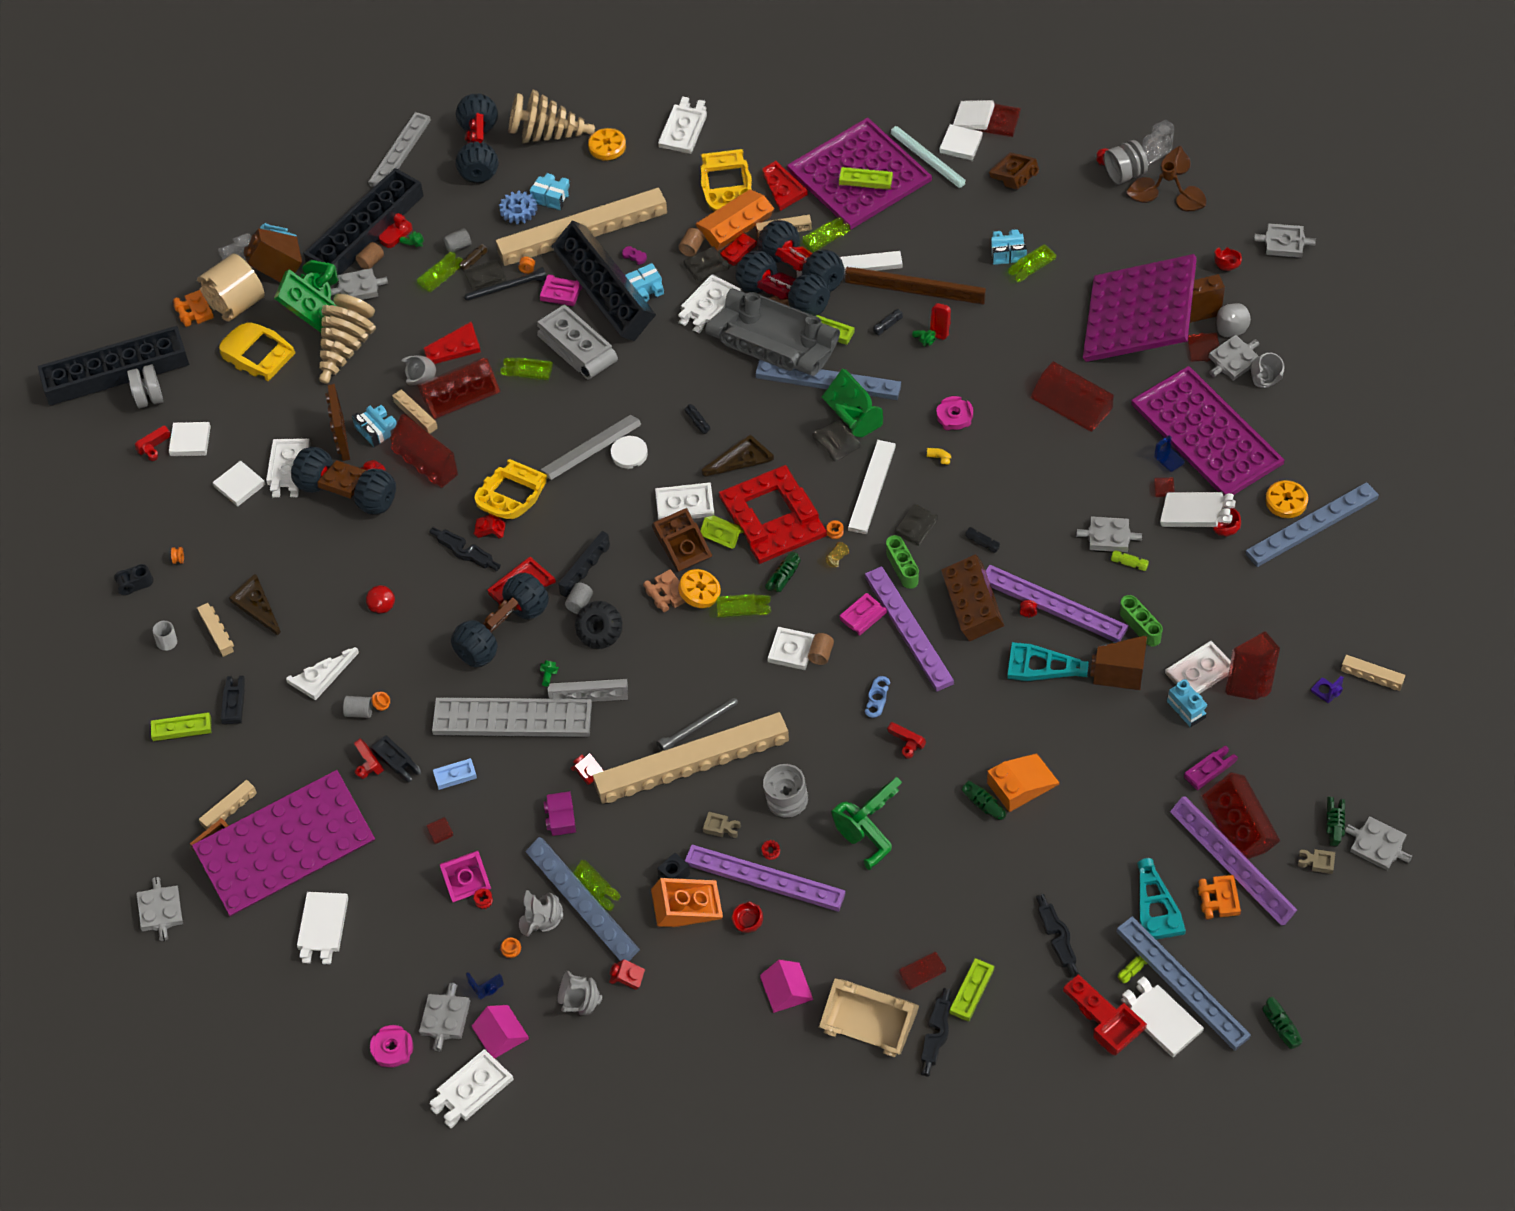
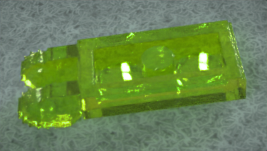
M839 217L804 236L803 243L814 253L841 235L843 236L848 233L850 225L848 223L843 225V219Z
M1043 244L1019 259L1017 263L1009 268L1008 273L1011 276L1017 273L1015 280L1020 282L1026 279L1028 275L1055 260L1056 254Z
M453 252L446 254L443 260L417 279V283L427 291H433L455 273L463 259L460 257L455 259L456 255Z
M506 357L503 360V365L505 366L501 367L500 372L506 376L514 375L549 380L553 362Z
M750 594L717 597L718 617L753 615L756 613L766 615L771 612V607L763 604L770 602V596Z
M581 860L573 874L605 909L612 911L614 908L613 903L604 896L607 894L611 899L618 901L621 897L620 894L611 888V885L586 860Z

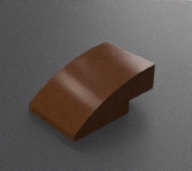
M687 508L653 522L652 528L678 572L712 557L697 523H694Z

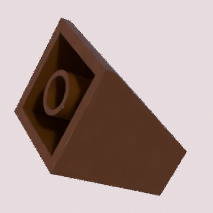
M258 228L256 233L252 235L248 246L244 248V256L249 266L281 282L285 271L290 269L296 273L302 263L296 236Z
M1219 274L1194 280L1189 323L1217 316L1219 309L1223 305L1225 286Z
M1147 636L1098 646L1097 654L1092 656L1090 676L1094 677L1093 684L1140 690Z

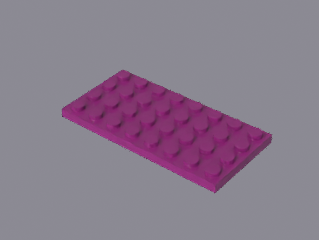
M1190 366L1131 401V405L1218 492H1222L1223 496L1228 493L1235 495L1284 464V459Z
M338 770L206 837L193 844L192 847L231 917L375 841V837Z

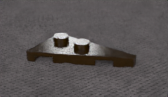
M749 435L704 467L702 475L706 477L774 460V455L752 435Z
M254 574L229 597L230 602L273 633L279 635L281 631L259 579Z

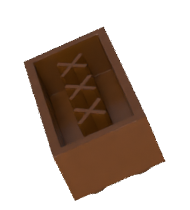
M976 554L941 569L961 630L969 641L1005 626L984 565Z

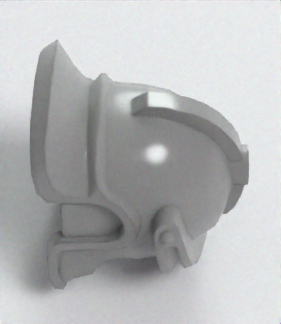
M525 890L523 897L525 915L519 921L521 933L529 937L533 930L549 931L554 929L563 919V909L559 903V898L552 893H547L540 899H537L529 890Z
M566 971L558 993V1003L563 1004L561 1011H579L580 1015L591 1014L597 1004H600L602 1001V995H599L595 981L592 978H589L587 981L586 977L574 976L570 971Z

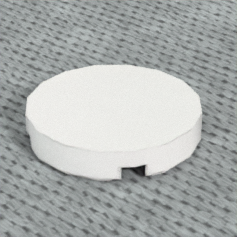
M636 436L621 437L614 442L611 448V456L614 463L626 469L642 465L648 455L645 442Z

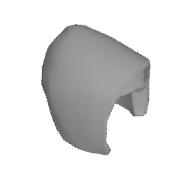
M1240 303L1222 306L1216 316V327L1219 335L1233 337L1234 335L1243 334L1250 325L1251 318L1248 309Z
M1262 354L1251 363L1252 380L1257 387L1264 388L1275 385L1283 377L1284 362L1277 354Z
M407 356L402 359V362L406 363L405 374L408 378L406 380L408 385L425 384L434 379L436 367L429 358L424 356Z

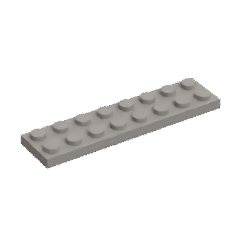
M436 698L432 733L433 735L589 737L592 700Z

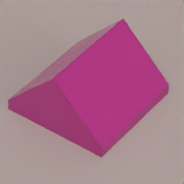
M478 850L439 864L452 902L472 896L481 888L491 889Z
M778 960L760 975L773 1013L813 1000L802 968L798 962Z
M508 1005L487 1006L472 1025L474 1032L486 1051L494 1059L529 1039Z

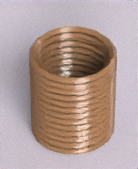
M689 228L679 244V250L686 256H695L704 240L703 233L696 228Z
M371 242L356 256V261L363 269H370L384 257V252L378 244Z
M824 633L815 634L808 653V659L818 665L826 664L834 644L833 638Z

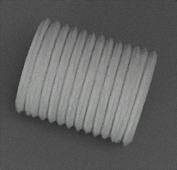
M465 228L444 236L445 245L450 253L471 246V240Z
M576 583L565 602L566 608L578 614L589 603L593 595L592 589L584 583Z
M159 621L156 623L152 631L158 648L161 650L173 649L177 644V637L172 623L169 621Z
M345 697L343 704L345 717H371L373 709L371 697Z

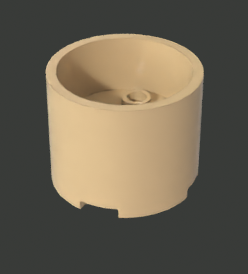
M231 254L197 278V281L201 282L202 287L200 291L205 300L214 311L217 310L222 314V319L225 321H231L265 296L259 278L249 264L237 254Z

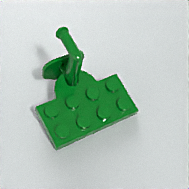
M310 260L302 267L303 272L307 275L300 274L299 277L290 269L285 271L274 299L321 333V329L325 328L322 326V317H324L322 315V307L324 305L336 306L330 300V286L337 283L338 276L335 265Z

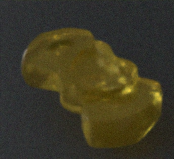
M837 542L832 552L825 557L827 564L831 567H838L839 560L844 555L849 554L848 546L843 542Z

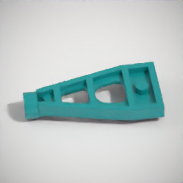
M1012 642L1008 679L1031 681L1069 676L1087 677L1089 662L1033 644ZM1032 656L1044 658L1047 661V665L1044 669L1031 670L1029 668L1030 658ZM1051 661L1065 662L1066 668L1064 670H1052Z
M1145 858L1137 863L1140 872L1139 923L1155 939L1185 935L1186 930L1181 912L1157 873L1153 859ZM1156 884L1160 895L1148 897L1146 885ZM1162 902L1168 911V915L1151 917L1149 914L1150 904Z

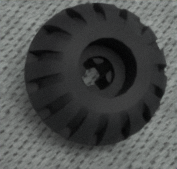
M604 601L588 603L579 611L576 617L575 629L577 636L585 645L591 648L603 649L611 646L620 637L622 631L620 613L613 605ZM598 621H599V622H603V624H602L603 628H602V629H600V628L597 629V627H598V624H597Z

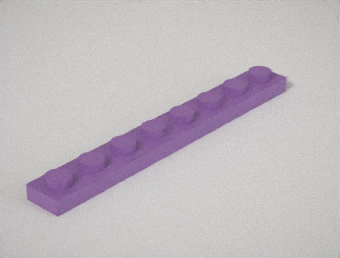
M989 565L986 570L992 588L1021 601L1032 600L1037 603V608L1111 641H1121L1128 629V625L992 565Z
M881 566L865 573L867 582L882 606L887 609V614L935 691L938 692L953 685L954 680L883 567Z
M1181 797L1170 812L1231 875H1234V878L1281 926L1285 925L1296 913L1297 909L1187 797Z
M691 845L685 859L689 867L838 912L845 897V890L695 845Z

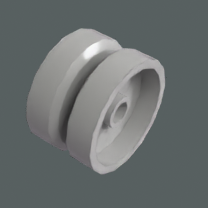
M153 364L143 367L144 378L141 377L140 371L137 368L127 371L132 396L135 398L138 409L148 406L147 395L150 396L151 402L154 405L164 402Z

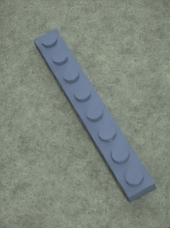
M759 360L756 378L828 389L839 372L821 369L815 376H811L796 369L788 371ZM851 374L870 396L898 400L901 389L900 381Z
M1366 482L1247 549L1246 556L1256 567H1259L1378 499L1379 494Z
M538 837L525 852L620 961L623 959L630 961L640 949L545 840Z
M1133 916L1117 928L1116 932L1234 1051L1250 1039L1251 1034Z

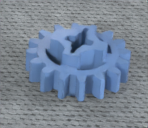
M520 191L517 194L511 192V196L505 195V199H501V204H499L500 214L504 217L505 221L509 219L510 223L516 221V224H519V221L525 223V219L531 220V215H536V199H533L532 194L527 196L526 191L523 194Z

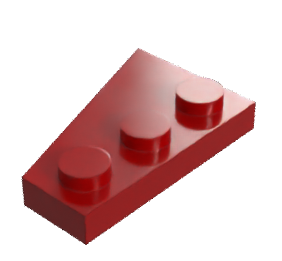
M777 161L762 168L765 180L780 211L807 196V189Z
M472 321L424 347L426 357L434 364L481 352Z
M529 557L487 591L495 601L501 604L504 601L502 595L504 585L509 578L516 574H531L544 587L556 583V581L549 572Z

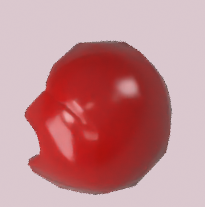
M1218 247L1214 252L1216 266L1221 270L1230 271L1241 265L1242 256L1237 250L1226 247L1221 251Z
M1227 508L1230 509L1232 521L1231 523L1218 522L1217 527H1213L1216 534L1231 536L1237 533L1241 528V517L1236 509Z
M379 585L368 591L366 604L370 611L381 614L387 613L392 609L395 603V596L388 587Z
M750 901L740 904L733 911V924L743 933L755 932L762 925L763 912L759 905Z

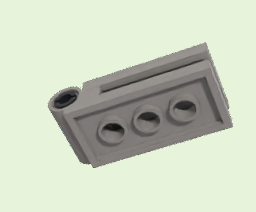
M565 304L537 322V326L540 328L538 330V337L574 369L581 372L588 380L618 360L612 345Z

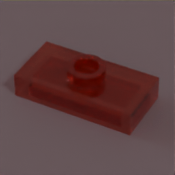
M934 952L900 969L899 974L909 990L946 972V967L938 954Z

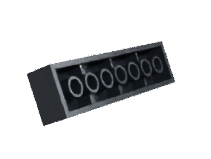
M394 168L304 252L306 263L310 260L331 263L336 267L337 276L341 275L356 261V256L371 242L375 243L379 239V235L391 224L395 223L394 216L397 213L404 215L424 196L421 182Z
M572 220L551 246L620 336L635 341L656 316L655 312L585 225Z
M174 326L37 367L44 393L51 406L129 383L128 370L137 368L140 371L141 377L144 378L143 367L153 364L157 375L190 364L178 326Z

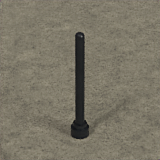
M544 267L536 268L532 274L464 295L465 300H471L533 280L545 281L547 277Z

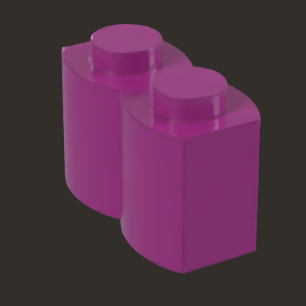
M571 792L548 794L547 801H544L545 813H549V818H546L547 830H551L552 836L575 833L576 826Z

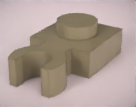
M708 812L703 833L723 837L725 832L730 837L736 838L738 832L732 830V828H740L741 823L737 820L728 822V816Z
M1315 849L1314 854H1310L1307 850L1299 851V857L1306 858V860L1299 859V867L1310 865L1312 866V871L1333 874L1335 852Z

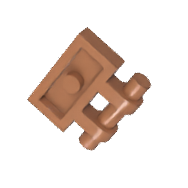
M671 569L654 578L656 585L651 584L650 581H646L643 584L648 596L654 599V604L657 608H661L663 612L669 610L668 604L670 603L674 608L685 603L678 590L680 581ZM662 591L665 596H660L659 592Z

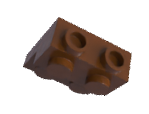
M1010 152L989 171L990 178L1002 180L1005 187L1019 189L1025 186L1031 177L1038 174L1039 167L1036 158Z

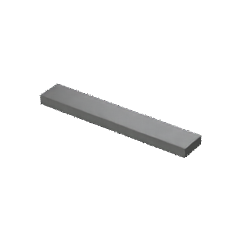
M417 112L413 114L368 181L369 186L375 187L394 168L399 169L430 123V116Z
M629 415L540 470L547 475V478L552 480L636 429L641 423L639 419Z

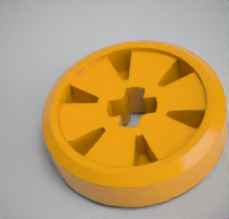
M604 128L590 136L588 146L591 155L595 158L613 160L624 153L626 141L620 131Z
M1283 480L1272 484L1268 488L1265 501L1267 508L1276 516L1294 518L1305 511L1308 503V494L1300 484L1294 481Z
M701 569L687 571L683 574L678 584L679 594L682 599L689 605L697 608H708L714 605L721 592L718 580L711 573Z

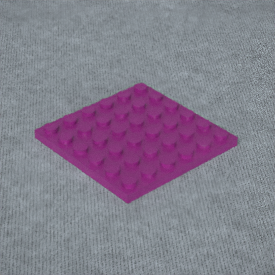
M869 118L857 123L787 165V170L850 230L932 181V175ZM841 167L893 172L891 190L839 185Z
M1191 254L1094 275L1083 352L1085 362L1187 342L1196 256Z

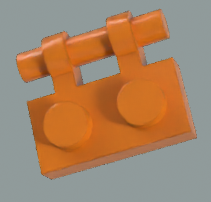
M200 290L185 295L186 301L184 302L179 298L173 299L176 312H179L181 322L187 327L192 324V320H196L197 324L214 318Z
M1234 875L1213 877V884L1207 885L1206 879L1198 881V893L1202 898L1201 909L1205 913L1206 919L1214 917V910H1218L1219 917L1238 916L1241 914ZM1215 894L1216 901H1210L1209 895Z

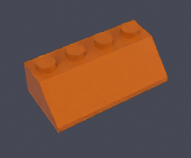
M749 189L695 225L717 252L736 240L742 233L745 234L756 227V223L764 222L770 218L774 208L764 195Z

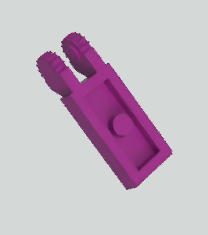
M1224 746L1186 771L1184 778L1198 791L1232 766L1238 757L1233 754L1223 761L1221 758L1229 752V748Z

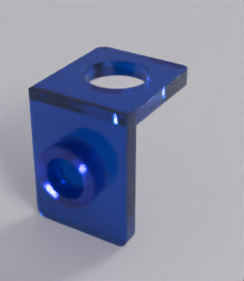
M1169 435L1156 444L1154 457L1170 472H1173L1182 466L1185 461L1171 449L1172 437Z
M466 973L468 983L480 1000L487 995L494 994L498 988L504 985L501 974L478 986L470 973Z

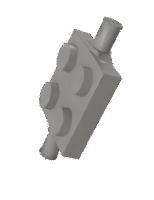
M1268 224L1266 235L1255 234L1254 241L1265 242L1266 255L1302 257L1304 245L1315 246L1316 238H1305L1303 233L1304 226Z
M372 268L338 275L339 284L338 287L331 289V296L346 294L360 300L378 297V286L388 284L387 276L376 279Z
M1234 335L1209 353V358L1216 365L1215 368L1209 371L1210 375L1215 377L1222 372L1233 381L1251 369L1252 361L1258 357L1253 349L1259 346V342L1254 339L1249 344H1246L1237 335Z
M1091 517L1089 530L1077 529V537H1088L1090 542L1089 550L1128 552L1130 540H1142V533L1130 532L1129 519Z
M1370 816L1360 830L1350 824L1346 827L1345 832L1356 837L1350 851L1351 853L1387 871L1392 862L1397 858L1409 864L1412 855L1401 851L1407 834Z
M154 877L152 878L153 889L137 892L141 930H159V940L164 941V934L166 941L168 940L167 929L183 924L178 885L161 887V879L156 877V884Z
M454 983L448 984L447 994L428 995L419 1032L422 1036L435 1038L433 1046L435 1051L442 1050L443 1041L446 1039L462 1038L470 999L469 997L455 996L457 985Z

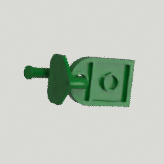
M841 369L822 395V398L849 426V429L852 428L851 432L854 436L864 437L883 425V409L872 406L871 397L846 369Z
M895 777L883 786L861 808L849 802H841L831 810L837 830L847 841L856 844L866 834L879 849L872 857L864 859V865L868 870H871L873 866L878 864L891 851L892 845L867 815L871 816L875 811H878L889 798H892L899 791L897 787L902 782L898 777ZM846 810L851 815V817L844 814L843 812Z

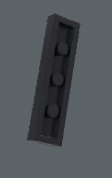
M601 531L558 583L561 595L567 597L572 591L573 586L579 583L581 579H584L589 569L597 564L603 552H607L610 547L608 533Z

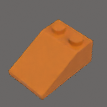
M1038 754L1004 761L987 771V784L1008 812L1059 785V781Z
M660 878L651 889L657 926L678 927L723 918L717 882L714 880Z

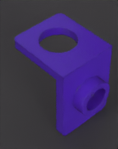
M1340 676L1334 684L1325 678H1321L1312 687L1311 692L1327 703H1330L1334 697L1337 698L1341 694L1344 677ZM1322 685L1328 686L1330 688L1329 693H1321L1319 687Z

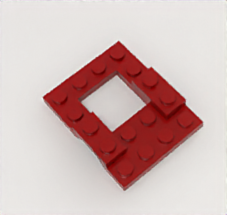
M786 465L719 492V497L735 524L740 525L746 535L750 549L759 564L827 536V531L819 519L817 510L804 489L799 487ZM778 489L791 513L761 524L753 509L749 508L746 502Z

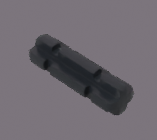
M896 309L892 314L881 320L880 323L873 326L874 333L880 335L884 330L894 325L896 321L902 319V311Z
M689 404L685 408V412L694 424L698 426V429L706 434L711 428L699 411L697 412L696 407Z
M969 527L966 531L965 536L967 538L974 539V542L985 548L989 547V550L992 552L999 550L1000 543L998 541H992V538L979 531L977 533V530Z

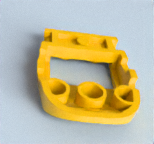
M742 149L702 154L701 185L711 210H718L751 189L752 178L748 170L747 161L743 159ZM741 168L744 185L716 189L709 188L707 172Z
M255 323L239 325L222 340L219 346L220 355L225 361L231 362L240 371H248L252 376L257 377L258 374L265 376L266 381H269L295 354L293 346L279 334ZM262 334H265L268 338L277 341L278 345L256 365L242 355Z
M509 459L507 460L506 467L497 468L494 471V475L491 477L487 476L484 479L483 486L479 487L475 493L476 506L485 512L501 518H517L536 503L546 484L547 475ZM505 477L534 489L533 494L526 499L524 504L494 492Z

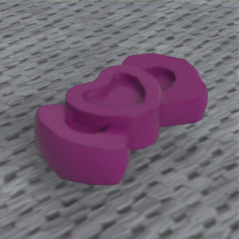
M631 246L623 249V258H630L631 261H636L637 265L646 262L647 255L645 252L638 251Z

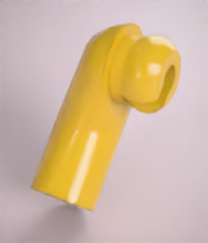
M927 448V457L941 458V464H950L951 454L943 449Z

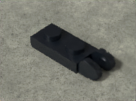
M227 676L221 712L222 724L242 723L245 693L244 676H239L238 686L233 687L232 676Z
M387 735L371 747V750L394 772L399 773L406 782L409 783L412 780L409 773L404 770L407 766L416 775L421 773L420 768L412 761L411 757Z

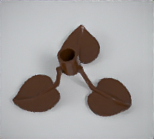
M1181 146L1173 149L1163 159L1161 164L1162 173L1159 174L1156 184L1153 179L1142 177L1134 181L1126 191L1127 195L1135 201L1150 202L1158 197L1157 187H1159L1162 178L1167 181L1174 179L1181 193L1176 199L1180 209L1195 211L1206 206V197L1199 188L1188 186L1184 191L1181 188L1176 174L1186 173L1191 166L1190 159Z

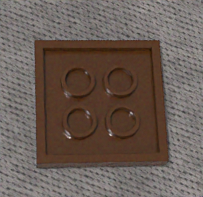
M335 384L328 385V393H325L329 406L327 407L329 418H331L330 427L333 432L334 442L337 443V453L342 455L343 461L350 460L344 416Z

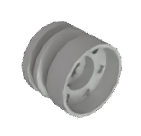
M1130 140L1127 143L1121 144L1120 147H1113L1104 153L1105 167L1110 178L1116 184L1127 182L1132 177L1136 178L1139 175L1146 174L1148 171L1146 154L1136 140Z
M779 764L772 767L765 774L763 788L767 805L772 813L783 818L793 817L800 814L806 808L808 792L805 777L799 768L790 764Z

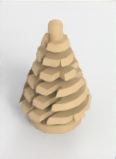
M532 90L526 110L522 109L523 95L516 93L509 121V133H516L520 120H524L523 143L529 142L532 131L533 142L539 141L543 128L544 141L549 140L554 126V139H560L563 128L565 129V137H571L573 130L575 131V136H581L582 132L592 135L595 131V126L584 124V119L581 117L576 122L575 114L569 112L566 120V109L562 106L558 111L557 117H555L557 103L550 101L547 111V97L541 95L538 104V92Z
M336 294L334 296V304L336 306L324 305L322 307V315H324L322 317V326L325 328L321 329V336L325 339H321V347L324 350L320 351V357L323 360L320 361V369L323 372L319 377V381L324 384L330 382L331 374L336 375L340 371L337 366H344L347 363L346 359L351 358L354 355L353 351L358 350L361 347V343L365 342L369 337L368 335L372 334L376 329V326L366 319L373 317L375 309L368 303L350 295Z

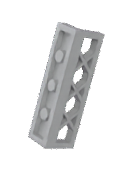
M627 679L551 683L548 687L549 699H591L592 702L628 700Z

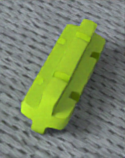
M1116 550L1113 551L1112 561L1117 563L1120 561L1123 565L1133 568L1139 567L1138 569L1146 571L1149 564L1148 560L1142 558L1139 560V557L1126 553L1121 554L1122 552Z
M1139 955V957L1134 958L1125 967L1126 969H1122L1118 973V979L1122 983H1127L1130 977L1138 973L1147 962Z

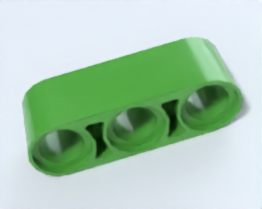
M896 535L888 537L886 541V555L904 587L909 589L915 588L919 582V570L901 537Z
M1132 595L1124 596L1121 599L1120 616L1139 637L1147 636V645H1159L1162 638V625L1136 597Z

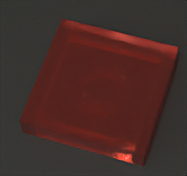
M994 104L987 129H981L980 131L1013 137L1021 114V108Z

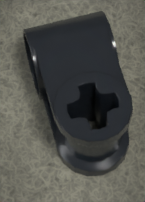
M138 564L129 569L121 570L114 575V579L118 582L119 586L118 592L121 595H129L135 591L148 588L153 584V577L145 564Z

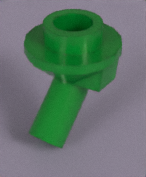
M413 231L409 238H400V243L415 245L416 247L423 246L422 242H424V239L420 232Z
M914 330L912 332L914 338H920L919 340L923 346H930L936 340L935 331Z
M545 660L544 664L540 663V671L544 672L542 685L545 687L549 686L551 675L557 674L559 667L556 666V662Z

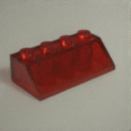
M487 358L478 359L417 384L423 401L433 419L500 392Z
M1053 361L1042 373L1031 398L1092 432L1113 409L1114 395Z
M403 413L390 437L391 449L395 454H400L408 464L414 465L420 474H425L433 484L443 488L458 475L453 452Z
M1266 631L1233 649L1225 690L1227 695L1256 700L1261 696H1267L1271 692L1280 647Z
M1230 772L1202 795L1222 834L1247 859L1268 852L1280 842L1245 775Z

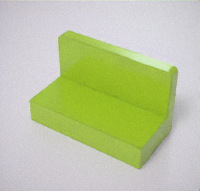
M714 515L704 518L700 530L703 537L731 549L735 548L739 534L744 533L740 526Z

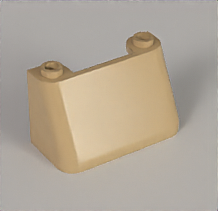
M835 978L819 1027L824 1029L825 1034L835 1037L837 1033L844 1034L884 1049V1054L896 1057V1053L901 1054L919 1005Z

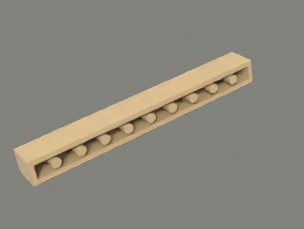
M659 188L652 189L496 240L497 251L504 266L519 262L522 257L532 258L553 251L551 246L572 220L585 225L593 236L597 237L667 214L666 200Z
M778 712L593 774L594 785L601 803H611L619 798L632 796L636 792L650 790L657 785L667 784L675 779L688 777L699 771H706L719 764L724 765L731 760L745 758L749 754L763 752L767 748L783 745L789 741L788 729L781 713Z

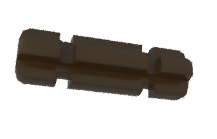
M480 244L477 250H473L459 263L460 268L467 271L470 265L472 266L488 252L487 247Z

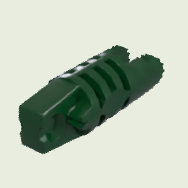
M791 552L781 562L767 582L765 589L773 591L775 588L776 592H781L801 561L797 552Z
M969 780L962 787L961 790L970 801L985 814L989 813L998 820H1004L1007 814L1006 811L997 804V799L984 788Z
M1328 796L1326 834H1329L1331 846L1337 847L1341 842V837L1345 836V799H1340L1338 808H1334V797Z
M1269 997L1266 1005L1263 1007L1268 1021L1290 1049L1299 1047L1303 1040L1297 1028L1289 1019V1016L1286 1015L1285 1010L1273 997Z

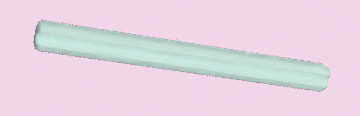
M898 126L891 129V135L958 188L965 185L964 178Z

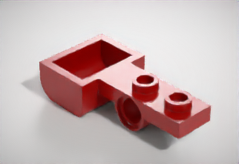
M1079 974L1063 988V991L1079 1005L1082 1014L1087 1019H1094L1099 1024L1094 1029L1093 1037L1114 1056L1147 1028V1023L1125 1003L1116 1009Z

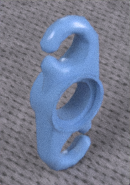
M878 676L872 683L866 707H875L877 711L871 713L868 709L864 711L871 718L880 716L883 711L889 687L887 685L880 687L878 683L884 681L887 685H890L891 682L887 677ZM878 693L883 698L881 700H874L872 696Z

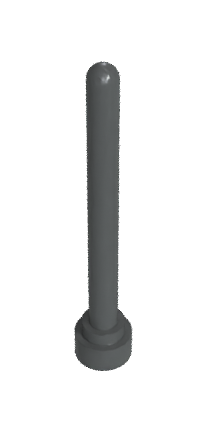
M732 698L670 738L662 737L656 741L657 747L661 752L673 748L675 743L736 706L738 700Z

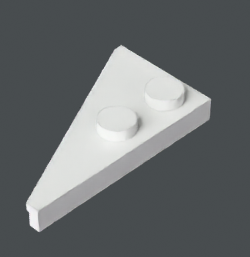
M356 647L347 649L342 652L341 656L334 659L330 657L313 667L304 669V673L293 678L291 675L288 676L286 681L291 686L316 700L356 657L359 651Z

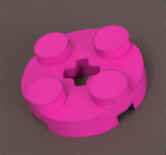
M951 396L941 401V404L937 407L936 416L938 422L943 425L945 430H957L971 425L973 407L968 400L966 402L961 400L962 397ZM952 411H956L959 414L953 415Z
M389 1025L381 1028L379 1033L372 1037L370 1050L378 1065L396 1067L406 1064L410 1060L413 1052V1041L411 1035L403 1030L402 1027ZM391 1042H394L397 1046L393 1050L386 1049L387 1046H390Z

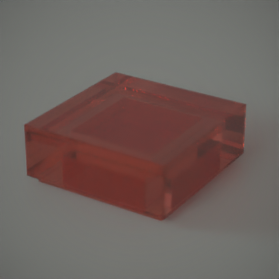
M1173 478L1154 479L1156 497H1166L1167 493H1175Z
M445 817L426 825L435 844L454 836Z

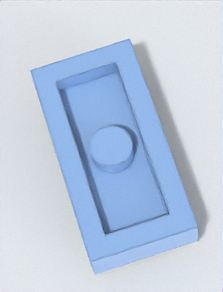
M471 758L433 769L439 790L477 779Z

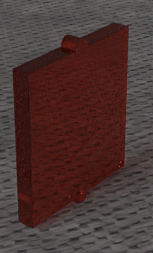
M1201 332L1200 334L1188 335L1192 362H1208L1211 360L1209 353L1219 347L1217 333L1204 334Z

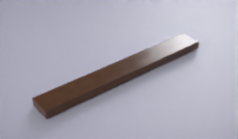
M846 266L845 283L984 304L986 299V288L848 266Z

